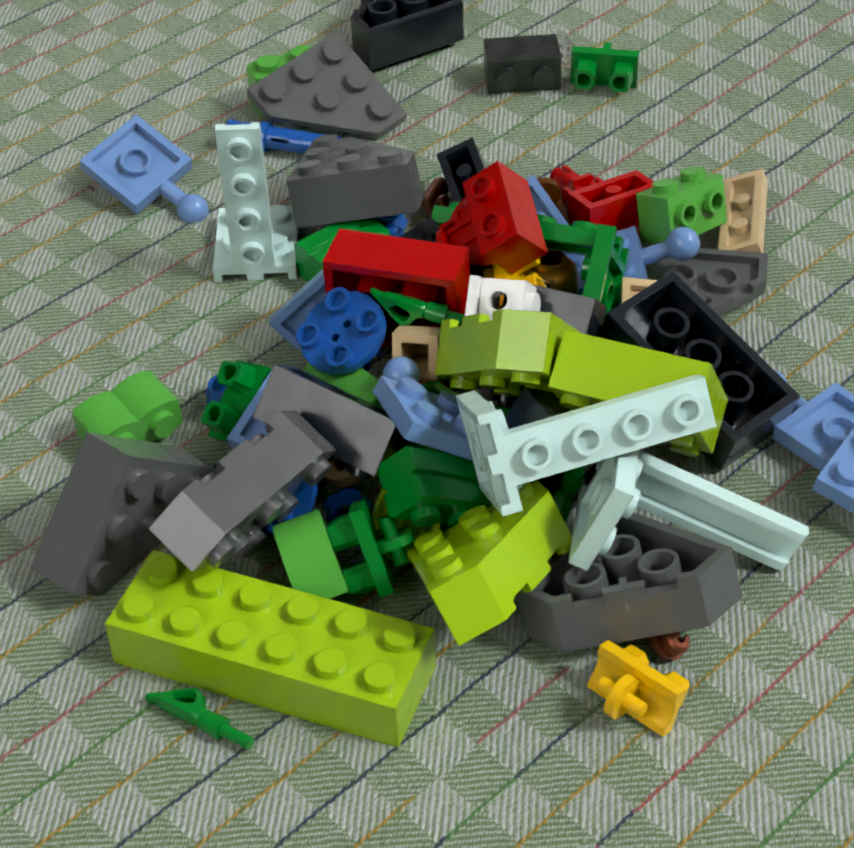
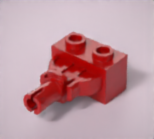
M496 161L462 183L465 197L456 206L451 218L439 226L435 238L437 243L469 247L470 265L488 266L496 264L511 274L548 253L528 181L499 161Z
M566 165L552 170L549 178L554 180L560 188L561 200L567 208L572 225L574 221H587L596 225L615 226L617 231L635 226L640 237L636 194L651 188L653 180L638 170L607 180H602L599 177L594 178V175L591 173L578 175Z

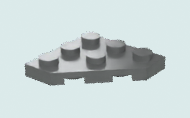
M337 31L247 88L248 98L268 122L276 125L285 126L286 123L308 126V130L338 134L339 131L361 134L363 139L377 140L403 123L407 116V113Z
M642 243L641 247L643 249L655 244ZM699 248L697 254L689 260L679 261L669 257L645 267L649 280H659L674 271L721 317L765 293L768 253Z

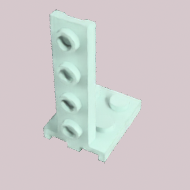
M260 122L239 125L215 124V137L225 208H219L213 262L214 281L223 282V275L247 274L248 281L264 280V274L288 273L289 279H297L294 244L299 241V228L296 225L292 205L276 204L270 206Z
M702 375L685 377L508 429L502 410H496L492 401L487 402L475 390L456 395L480 490L502 516L523 511L518 489L522 488L524 483L716 427L706 380Z
M636 450L598 461L595 468L597 471L588 486L583 485L578 494L568 563L587 571L597 554L605 556L608 553L616 536L617 528L615 526L620 518L628 519L636 507L702 537L730 546L732 550L776 570H783L800 544L808 536L809 526L641 450Z

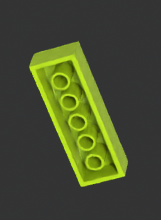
M155 550L151 551L105 622L114 663L398 748L436 669L435 628L224 569H214L212 566L192 572L177 556Z

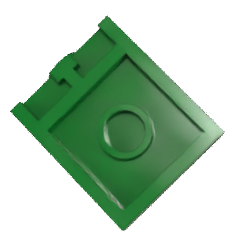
M450 202L448 207L434 205L432 212L433 220L438 225L448 221L459 202ZM537 214L547 250H558L563 253L585 256L581 269V279L585 281L582 296L597 299L607 307L603 320L604 323L607 313L618 306L620 283L622 277H624L629 256V249L623 248L624 240L621 236H616L617 228L609 225H596L587 221H574L572 226L557 224L556 219Z

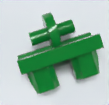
M604 42L603 48L573 46L571 52L570 83H573L576 89L590 90L594 85L609 86L613 92L626 93L629 88L637 87L639 51L612 49V42Z
M225 360L222 362L217 378L219 384L225 386L223 396L220 402L212 400L207 404L201 417L202 423L210 428L209 437L218 441L228 442L227 437L271 372V368L240 360L235 362Z
M365 499L351 503L349 513L343 514L327 523L326 531L335 552L360 544L365 559L343 566L342 571L350 594L356 595L377 590L381 598L394 593L392 584L396 581L386 553L390 552L395 566L407 563L409 559L404 546L414 541L416 537L411 527L397 529L393 517H389V515L378 519L383 535L379 536Z

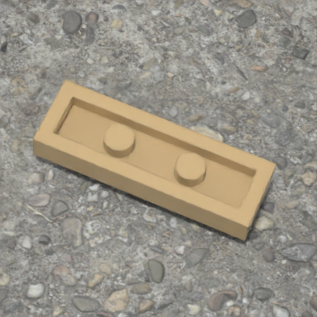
M763 169L724 179L727 222L720 225L718 249L763 253L768 180Z

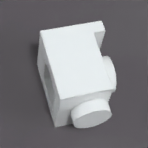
M470 275L465 316L481 313L489 315L488 318L492 321L493 311L500 310L499 302L501 295L507 296V304L502 309L540 311V295L536 293L537 288L526 280L481 278L480 276Z

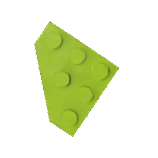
M500 309L493 311L492 321L488 318L489 315L481 313L463 316L462 326L458 325L459 320H442L435 376L450 382L449 389L460 392H470L473 390L477 392L478 385L494 389L495 394L519 397L522 389L525 387L552 392L548 384L564 331L569 330L581 333L551 312Z
M569 330L564 331L548 384L550 390L560 399L559 404L561 406L576 410L693 375L704 376L716 427L666 441L671 443L670 449L672 451L692 457H698L699 451L713 454L728 401L711 363Z
M538 480L532 484L530 482L524 483L522 488L518 489L523 511L502 516L494 505L488 508L485 505L474 507L459 517V524L444 532L437 529L424 534L414 542L415 548L406 552L458 646L506 621L517 609L513 602L516 594L521 589L524 593L533 591L552 570L548 562L556 551L557 555L566 554L571 548L572 535L549 490Z

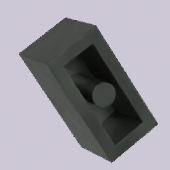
M556 34L484 38V74L488 94L561 90L562 58Z

